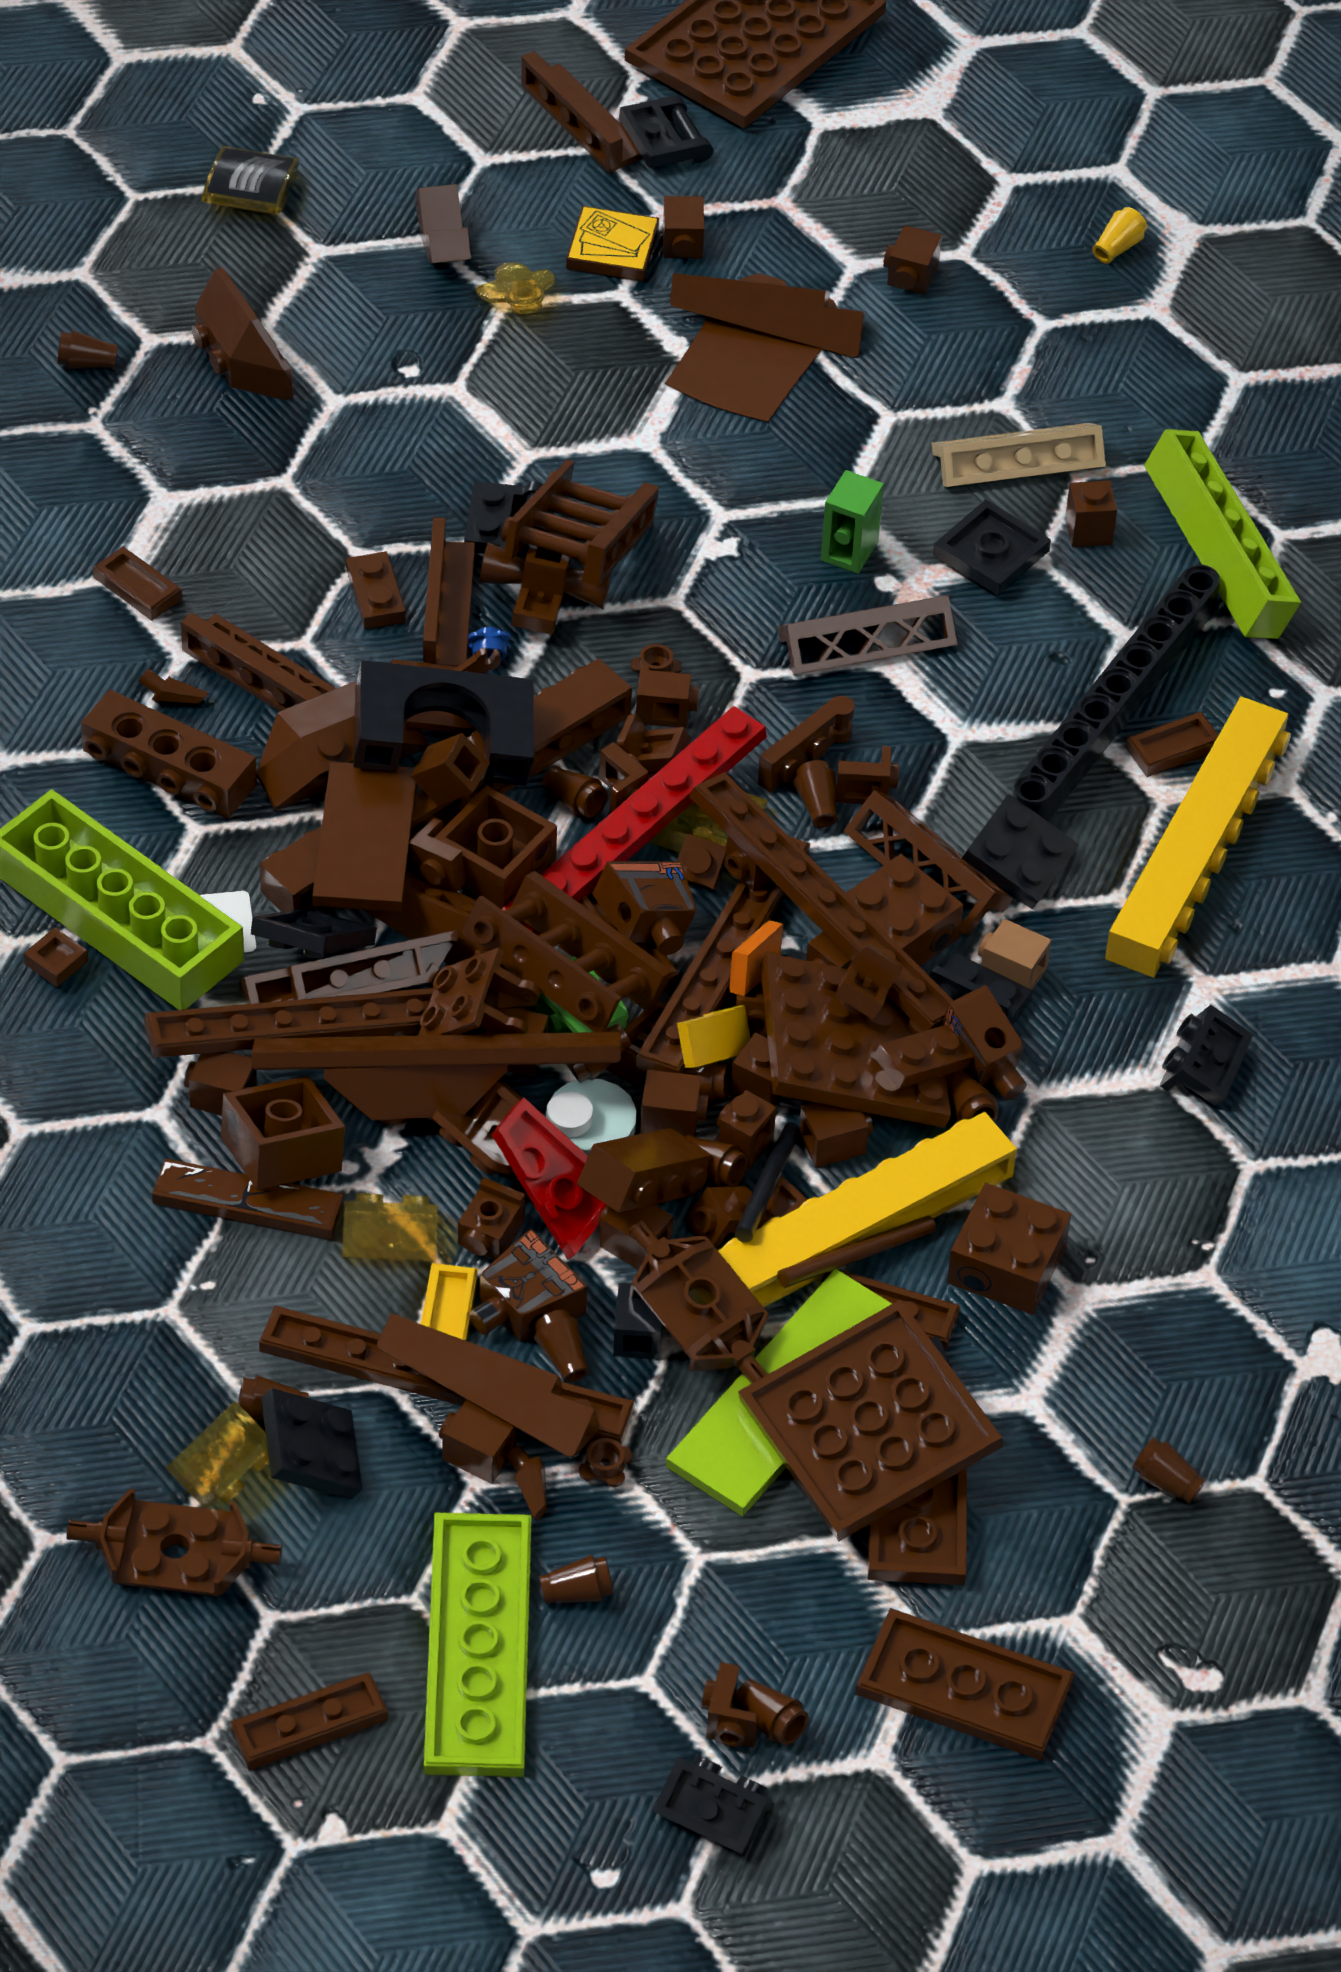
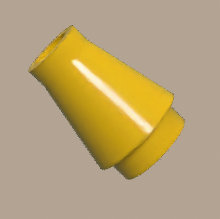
M1130 207L1115 211L1098 242L1092 247L1094 256L1102 263L1109 264L1115 257L1144 239V232L1147 230L1146 220L1138 211Z

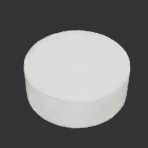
M571 1091L562 1092L555 1095L549 1101L547 1119L567 1137H577L590 1129L593 1122V1106L590 1100L583 1094Z

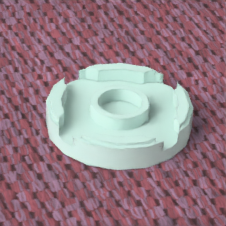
M586 1079L581 1083L573 1081L554 1092L551 1097L552 1099L559 1093L571 1091L583 1094L592 1103L593 1122L590 1129L583 1135L568 1137L587 1156L595 1143L629 1137L635 1134L636 1107L630 1095L616 1084L603 1079H594L593 1081Z

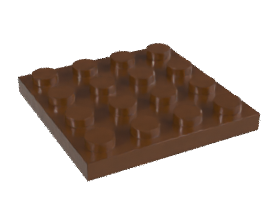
M771 953L765 954L760 967L773 1094L945 1128L951 1117L946 1075L899 1089L873 1057L879 1044L923 1032L888 996H886L884 1004L874 1020L866 1015H856L847 1010L842 1005L841 1000L835 996L842 976L847 969Z
M901 1299L738 1391L740 1402L838 1542L1003 1447L1002 1436Z

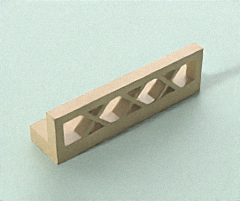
M1092 423L932 443L933 455L940 457L943 486L946 487L1106 466L1102 426Z

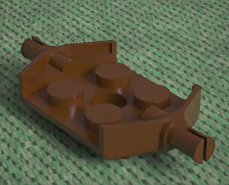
M645 1220L639 1221V1224H634L630 1228L629 1234L633 1236L645 1251L644 1255L646 1257L632 1281L629 1294L631 1297L636 1295V1292L640 1295L691 1359L689 1364L690 1371L727 1369L734 1366L740 1369L751 1384L768 1375L754 1358L756 1350L754 1346L766 1325L769 1313L706 1236L667 1240L665 1237L658 1239ZM695 1288L706 1289L712 1294L714 1301L709 1304L695 1303L690 1298L689 1291Z
M129 1489L104 1516L103 1521L94 1523L69 1519L66 1533L67 1540L95 1542L96 1550H101L111 1581L114 1584L212 1596L223 1595L245 1568H250L251 1561L280 1566L283 1550L282 1544L254 1542V1539H249L247 1528L236 1501H231L230 1511L136 1500L135 1489ZM171 1545H181L188 1549L184 1556L176 1559L168 1558L162 1553L164 1549Z

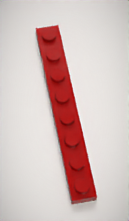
M733 706L544 871L541 876L579 903L583 896H588L589 892L596 887L607 861L629 860L694 802L690 795L695 786L724 772L727 773L766 739V727ZM514 899L503 907L502 910L511 907ZM524 921L520 922L523 926H525L527 929L532 931L537 936L540 935L538 931L533 929Z

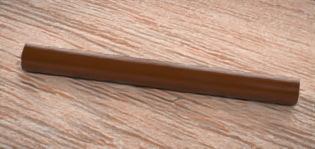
M929 1215L781 1269L777 1272V1279L784 1288L932 1234L936 1230L935 1221Z

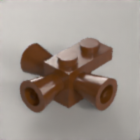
M540 528L541 531L578 542V539ZM488 542L481 568L480 584H521L513 611L511 626L524 628L532 632L553 634L565 593L604 610L612 571L599 586H594L582 582L584 568H570L572 557L530 545L526 558L516 555L512 560L503 558L505 549Z

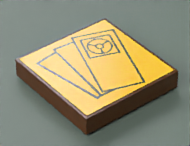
M582 206L566 257V269L644 281L658 234L660 218Z

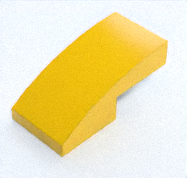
M745 1005L703 1014V1017L677 1023L685 1068L699 1067L737 1056L751 1039Z

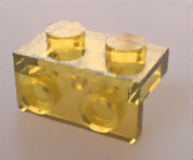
M358 1193L356 1194L355 1201H345L343 1258L436 1262L439 1206L430 1204V1197L405 1195L402 1196V1203L383 1202L384 1195Z
M234 1401L166 1469L203 1508H208L218 1499L226 1505L245 1487L246 1484L240 1479L241 1476L250 1468L258 1473L269 1463L266 1433Z

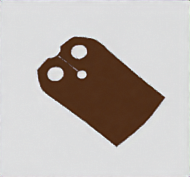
M760 273L739 279L742 281L788 286L784 280ZM828 298L827 307L837 308L834 300ZM707 317L695 339L665 384L713 407L768 422L822 349Z

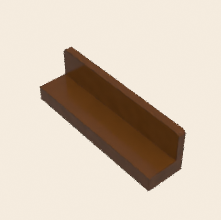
M535 51L522 56L521 86L608 173L642 159L623 125L562 65L556 64L550 67Z

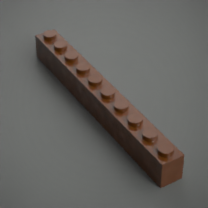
M598 658L584 667L575 669L568 677L551 687L542 689L534 697V760L529 778L621 723L631 714L632 687L601 659ZM475 730L467 739L484 756L482 738L478 731ZM483 775L476 789L468 798L463 801H457L456 799L438 806L417 784L410 841L416 832L422 830L433 818L443 821L445 827L486 785L501 794L507 793L518 785L485 782ZM321 827L306 832L298 841L281 851L273 852L265 861L260 863L261 892L281 912L300 908L316 910L321 907L313 906L312 901Z

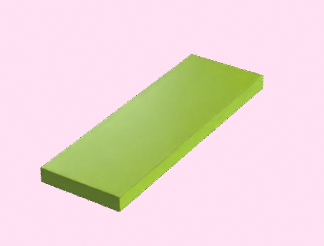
M835 1269L755 1359L766 1373L770 1374L892 1303ZM743 1373L666 1458V1467L742 1517L786 1468L740 1402L738 1391L751 1384Z
M434 1514L424 1775L524 1777L531 1515Z

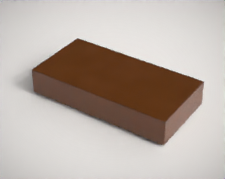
M124 546L93 567L94 579L151 621L182 599V589Z
M1198 712L1127 738L1126 749L1145 776L1149 777L1207 756L1219 735L1203 713Z

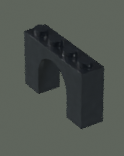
M361 660L355 687L354 768L397 772L403 747L404 722L419 713L441 711L463 718L480 734L483 741L484 757L490 762L484 773L485 782L527 786L534 760L533 679Z

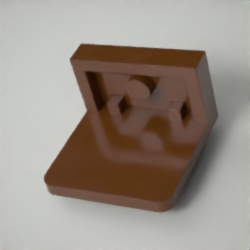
M498 1080L486 1092L470 1116L440 1109L435 1111L432 1118L441 1126L439 1130L441 1136L457 1147L464 1146L473 1154L470 1160L475 1166L490 1175L497 1171L510 1179L517 1177L491 1135L513 1106L522 1099L510 1086Z

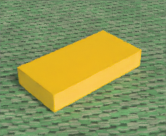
M432 1263L421 1324L467 1341L471 1321L469 1312L473 1309L478 1281V1268Z

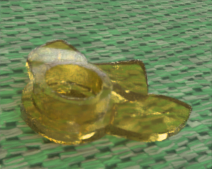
M516 262L504 263L496 268L495 281L475 287L476 294L487 302H507L513 312L528 314L542 307L545 291L554 285L555 276L548 269L531 272L524 264Z

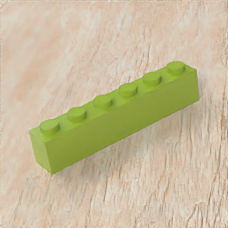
M1165 429L1145 462V469L1201 564L1212 567L1219 574L1220 585L1218 592L1243 635L1251 638L1279 639L1301 604L1299 597L1199 431Z

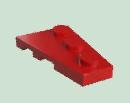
M522 1098L513 1106L491 1135L568 1260L577 1254L597 1228L600 1214L607 1204L577 1185L588 1156L530 1102Z

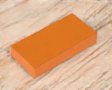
M769 920L732 952L730 993L745 996L762 981L760 964L765 954L781 955L782 923Z

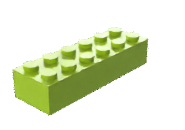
M53 789L49 790L0 829V879L178 1010L187 1009L245 961L243 926Z

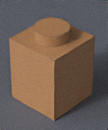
M1003 919L994 933L987 932L978 950V956L982 957V966L1033 990L1048 968L1052 939Z

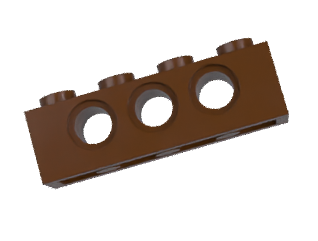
M109 689L81 721L84 752L97 760H104L125 770L133 777H140L151 782L169 794L178 795L196 803L206 811L215 812L229 819L257 786L255 756Z

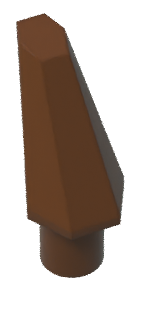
M149 668L138 681L155 694L152 698L154 702L200 704L209 695L206 691L175 680L170 676L164 680Z
M517 1446L507 1454L506 1460L517 1471L514 1479L521 1489L533 1518L537 1521L548 1509L545 1463L539 1456L531 1459L520 1446Z

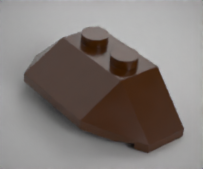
M224 268L214 269L195 306L196 325L192 326V335L196 345L200 349L204 348L214 371L217 374L222 373L231 388L282 400L293 398L291 366L283 358L275 342Z
M355 681L277 713L256 772L257 778L275 811L326 791L330 762L353 763ZM404 726L400 760L426 750L429 746L421 729Z
M508 1065L324 1068L323 1071L324 1079L371 1120H381L383 1124L399 1125L406 1123L409 1118H426L427 1121L437 1123L432 1118L437 1109L465 1115L508 1071Z

